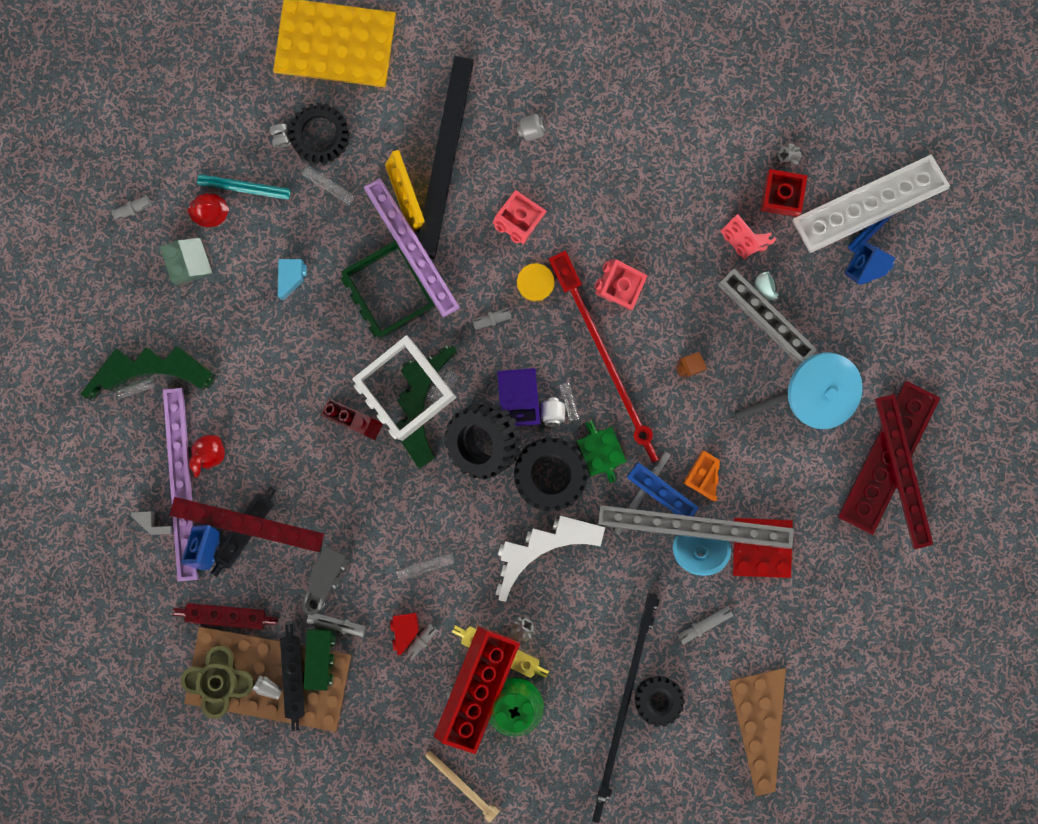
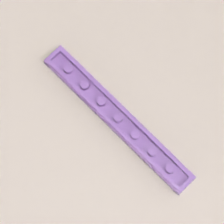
M378 178L364 186V190L441 316L444 318L460 309L382 179Z

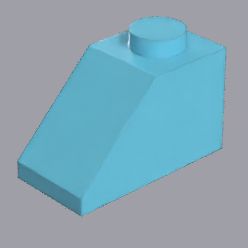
M302 259L278 260V298L280 300H285L304 281V276H307V265H304Z

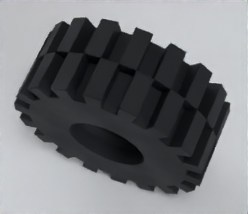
M665 676L649 677L648 680L643 681L640 687L637 688L634 698L635 707L640 717L648 724H653L656 727H659V725L664 727L669 723L673 724L676 718L679 719L680 713L684 710L683 704H685L683 692L673 680ZM657 693H662L666 696L667 702L662 708H656L652 705V697Z

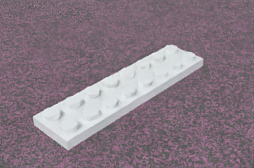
M931 154L794 218L793 223L808 251L812 253L949 189L950 185Z

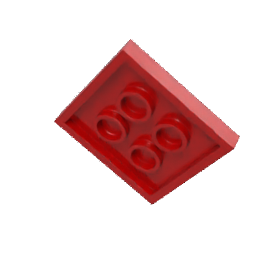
M734 518L735 522L784 528L793 527V520ZM733 542L732 576L791 578L792 549Z

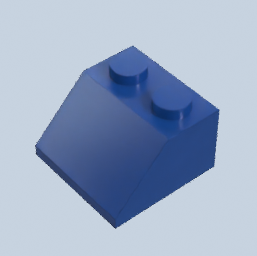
M862 240L844 274L861 285L887 275L888 271L894 266L895 257Z
M209 525L192 526L181 564L199 570H210L215 560V549L218 548L220 543V532Z

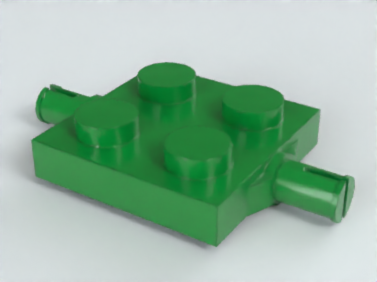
M593 420L585 423L590 434L576 441L582 457L585 459L590 477L599 473H606L609 482H615L617 479L613 470L618 465L626 463V459L613 428L610 427L605 430L596 431Z

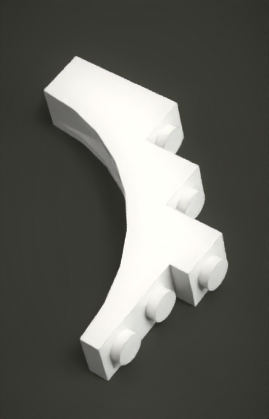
M560 516L559 519L555 518L552 530H556L555 534L534 528L532 532L528 531L525 541L529 543L528 547L505 541V545H500L498 555L501 556V561L508 562L507 566L503 565L501 576L504 577L502 584L498 583L496 595L499 596L498 600L506 602L510 589L518 575L530 562L541 554L570 544L601 546L605 527Z

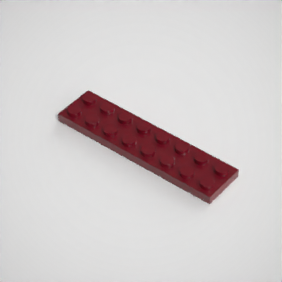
M904 381L896 400L912 457L938 405L940 397L908 381ZM882 427L837 518L870 535L874 534L897 488Z

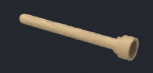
M426 752V758L483 811L482 814L485 815L484 818L489 823L498 815L500 811L495 806H488L433 752Z

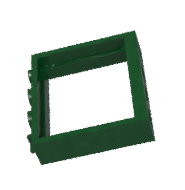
M396 241L341 271L343 277L340 279L346 288L350 287L353 292L350 294L355 304L359 303L362 308L359 311L364 321L369 320L371 324L368 327L374 337L378 336L380 340L436 308ZM399 250L429 304L381 331L351 276Z

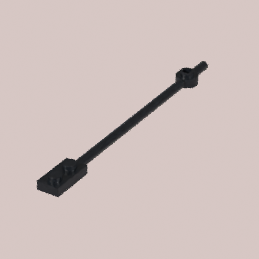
M650 592L647 594L639 626V634L602 782L597 795L592 821L600 823L604 804L611 797L612 789L609 788V782L646 634L649 629L653 628L655 618H652L653 610H657L659 599H656L657 595Z

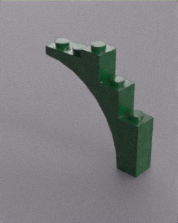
M446 345L439 350L440 354L434 358L432 355L426 358L437 373L446 362L458 354L453 345L450 347ZM412 359L403 364V369L400 370L413 389L411 391L407 389L399 394L400 398L397 400L409 418L408 421L403 419L396 424L400 430L424 412L426 396L433 382L416 360L413 362ZM424 424L401 441L418 469L436 459L429 447Z

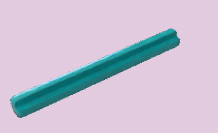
M201 174L197 177V184L201 186L287 200L291 195V190L288 188Z

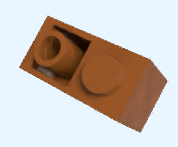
M700 351L677 361L676 371L679 377L683 376L684 380L707 370Z

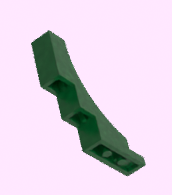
M178 346L174 347L165 360L147 347L135 361L121 350L115 349L81 392V395L86 399L92 400L100 395L101 387L112 391L130 380L151 375L178 377L205 390L213 385L215 382L213 378L216 375Z

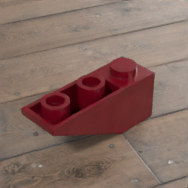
M329 398L320 415L373 440H376L383 425L380 421Z

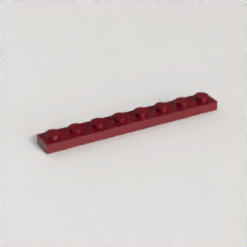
M892 394L876 398L875 403L913 549H919L934 545L896 396Z
M174 497L169 515L319 553L321 552L325 533L179 497Z

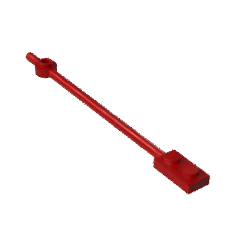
M566 250L548 258L564 294L569 291L571 292L635 426L633 433L635 442L639 445H644L652 463L659 460L651 444L653 432L649 427L642 425L577 289L582 286V283ZM640 432L646 433L645 439L639 437Z

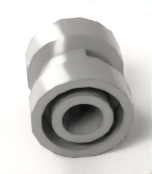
M277 124L270 127L274 148L291 145V139L288 136V124Z

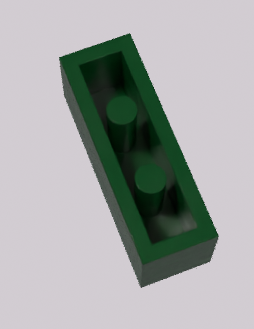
M307 630L304 690L327 691L330 689V686H333L334 674H331V666H334L335 654H332V646H335L336 635H333V630Z

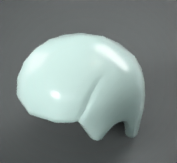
M769 271L759 274L754 283L755 289L767 301L778 299V293L775 292V283Z

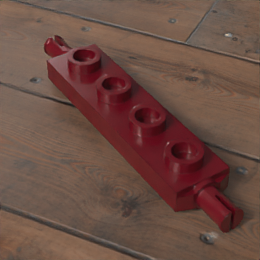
M187 603L185 609L173 608V616H182L185 623L263 630L265 624L277 626L276 621H278V617H267L265 610L194 603Z

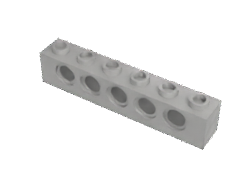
M735 269L718 284L798 365L817 350Z

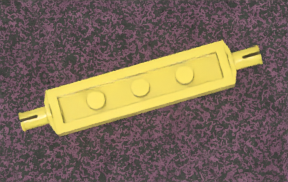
M455 625L452 633L462 637L461 644L470 647L477 629L469 626L464 630ZM520 650L517 651L511 669L530 678L536 673L546 679V674L549 671L539 667V659Z

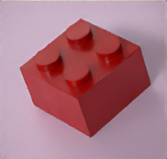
M769 169L765 177L760 211L798 217L802 213L808 175Z

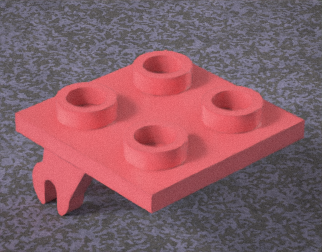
M738 214L721 230L724 238L731 243L737 254L744 260L758 251L764 252L768 245H772L776 240L775 237L772 240L769 239L772 233L754 234Z

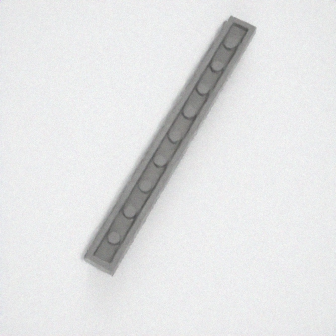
M600 505L598 526L792 549L794 529L602 505Z

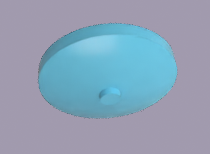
M830 352L818 353L805 359L794 371L788 386V401L792 412L801 422L816 429L834 428L847 421L856 411L862 396V379L856 366L849 359Z

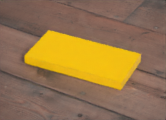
M396 150L389 156L385 167L402 214L415 233L425 221L400 151Z

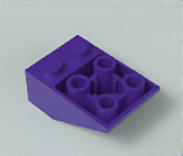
M535 368L497 371L499 401L502 410L506 409L510 413L509 416L516 420V427L540 425Z

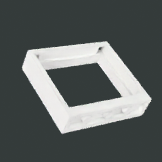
M407 335L352 379L356 383L354 388L358 393H363L366 396L365 402L371 409L375 408L379 413L376 415L382 424L386 423L389 426L388 432L394 439L398 438L401 441L457 398ZM406 347L444 396L400 430L363 381Z

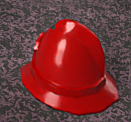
M205 193L198 195L191 201L187 212L192 221L199 226L209 228L218 226L225 221L229 208L226 201L219 195Z

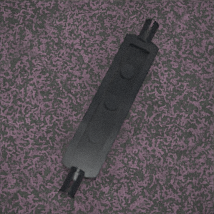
M270 486L265 495L257 494L244 514L265 519L274 506L270 499L277 490ZM231 531L214 556L217 564L210 573L218 577L223 568L231 569L253 536Z
M285 624L286 636L280 638L285 718L291 719V731H295V723L296 731L300 730L299 718L305 716L300 637L293 635V624H289V627L288 624Z

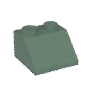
M201 238L178 240L160 246L171 282L176 286L213 274Z

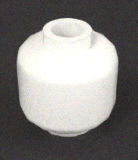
M548 398L540 406V420L545 423V426L558 427L565 420V405L558 398Z

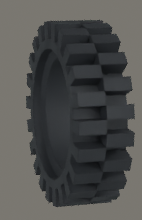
M312 103L309 104L308 108H305V106L301 108L302 111L300 113L297 111L295 114L296 118L291 120L292 126H289V138L296 153L307 162H313V164L317 165L318 163L326 164L328 161L331 163L334 161L333 159L341 157L340 154L345 152L350 136L349 128L343 115L336 108H331L328 104L322 105L321 103H317L315 106ZM314 118H326L333 122L336 127V139L325 150L310 149L303 142V129Z

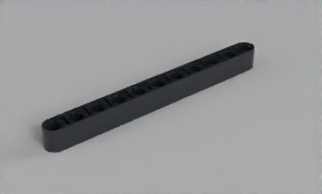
M455 56L453 60L423 212L425 222L420 227L418 237L429 258L434 260L474 59Z

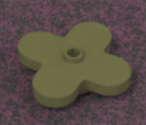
M223 645L215 646L208 651L205 667H190L181 676L183 689L188 693L200 694L202 696V711L211 719L220 718L227 713L230 697H245L251 693L254 686V679L249 672L233 669V653L228 647ZM216 678L220 679L221 685L216 684Z

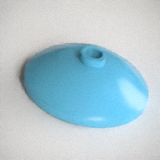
M676 535L673 541V554L678 564L686 571L695 575L707 576L718 573L728 564L731 556V545L729 541Z

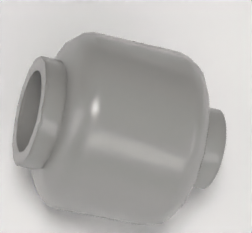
M538 114L522 117L520 125L517 126L518 134L520 137L523 136L526 141L543 137L544 131H546L543 117H539Z

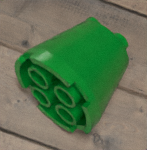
M507 678L500 695L493 705L492 715L489 720L493 728L501 734L511 737L523 736L534 730L540 723L544 710L543 699L537 687L523 678ZM517 707L518 712L514 713L511 717L509 709Z

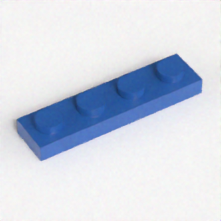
M638 461L626 476L630 481L677 515L693 516L699 509L697 505Z

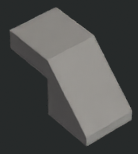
M131 512V517L151 535L174 534L173 526L155 527V512Z

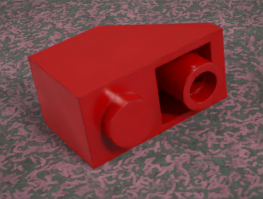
M417 612L393 615V620H390L391 632H395V639H392L393 650L397 651V655H402L419 632Z

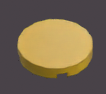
M538 263L523 267L517 278V288L520 294L525 299L533 302L546 299L552 293L555 284L551 270L545 265Z

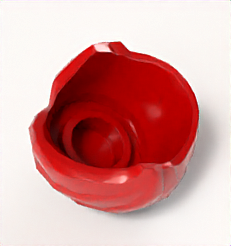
M205 435L193 443L192 457L189 460V466L194 473L193 477L200 475L201 467L211 469V467H215L223 461L225 449L220 437Z

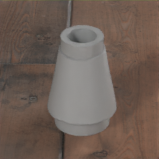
M260 675L252 690L256 691V694L277 700L283 691L282 688L266 676L262 677Z

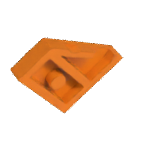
M702 450L683 484L716 502L720 460Z

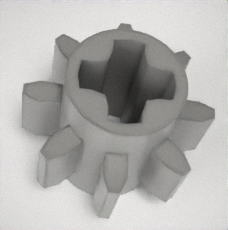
M790 143L787 144V147L781 146L778 154L780 164L788 168H792L793 164L799 165L802 157L799 151L800 147H795L794 144Z
M518 617L510 626L512 636L518 641L523 639L527 642L531 635L535 633L532 621L526 617L523 620Z

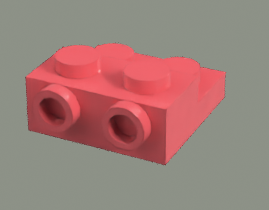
M515 190L496 214L493 224L497 231L501 233L505 231L511 235L510 238L515 243L521 242L525 244L547 211Z
M610 259L603 265L602 271L604 274L602 279H598L595 284V294L610 302H615L628 310H633L648 275L617 259Z

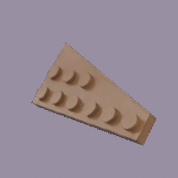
M785 667L729 680L756 796L775 792L786 674Z

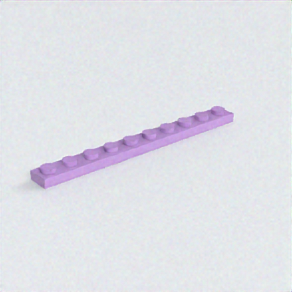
M184 388L164 389L163 399L171 502L173 504L174 497L192 501ZM173 517L177 580H198V569L181 564L194 522Z

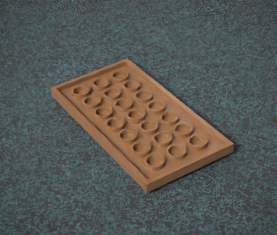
M199 627L191 667H205L208 651L215 646L223 645L228 647L233 653V669L249 672L254 679V684L259 675L262 677L266 676L283 689L280 641L208 627ZM300 645L305 716L299 718V725L337 732L352 654L332 651V654H335L334 666H331V674H334L333 686H330L329 690H304L306 646ZM216 678V684L221 685L220 679ZM254 690L245 697H230L227 712L291 723V719L285 718L283 691L278 700L256 694ZM186 692L184 704L201 707L202 696Z

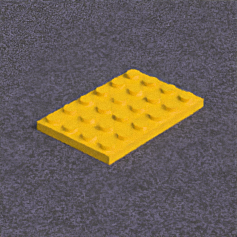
M283 0L273 72L386 87L396 13L305 0Z

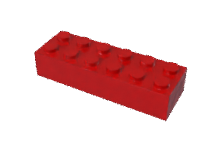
M481 626L477 627L434 733V737L439 742L476 754L491 718L494 702L501 693L520 646L519 642Z

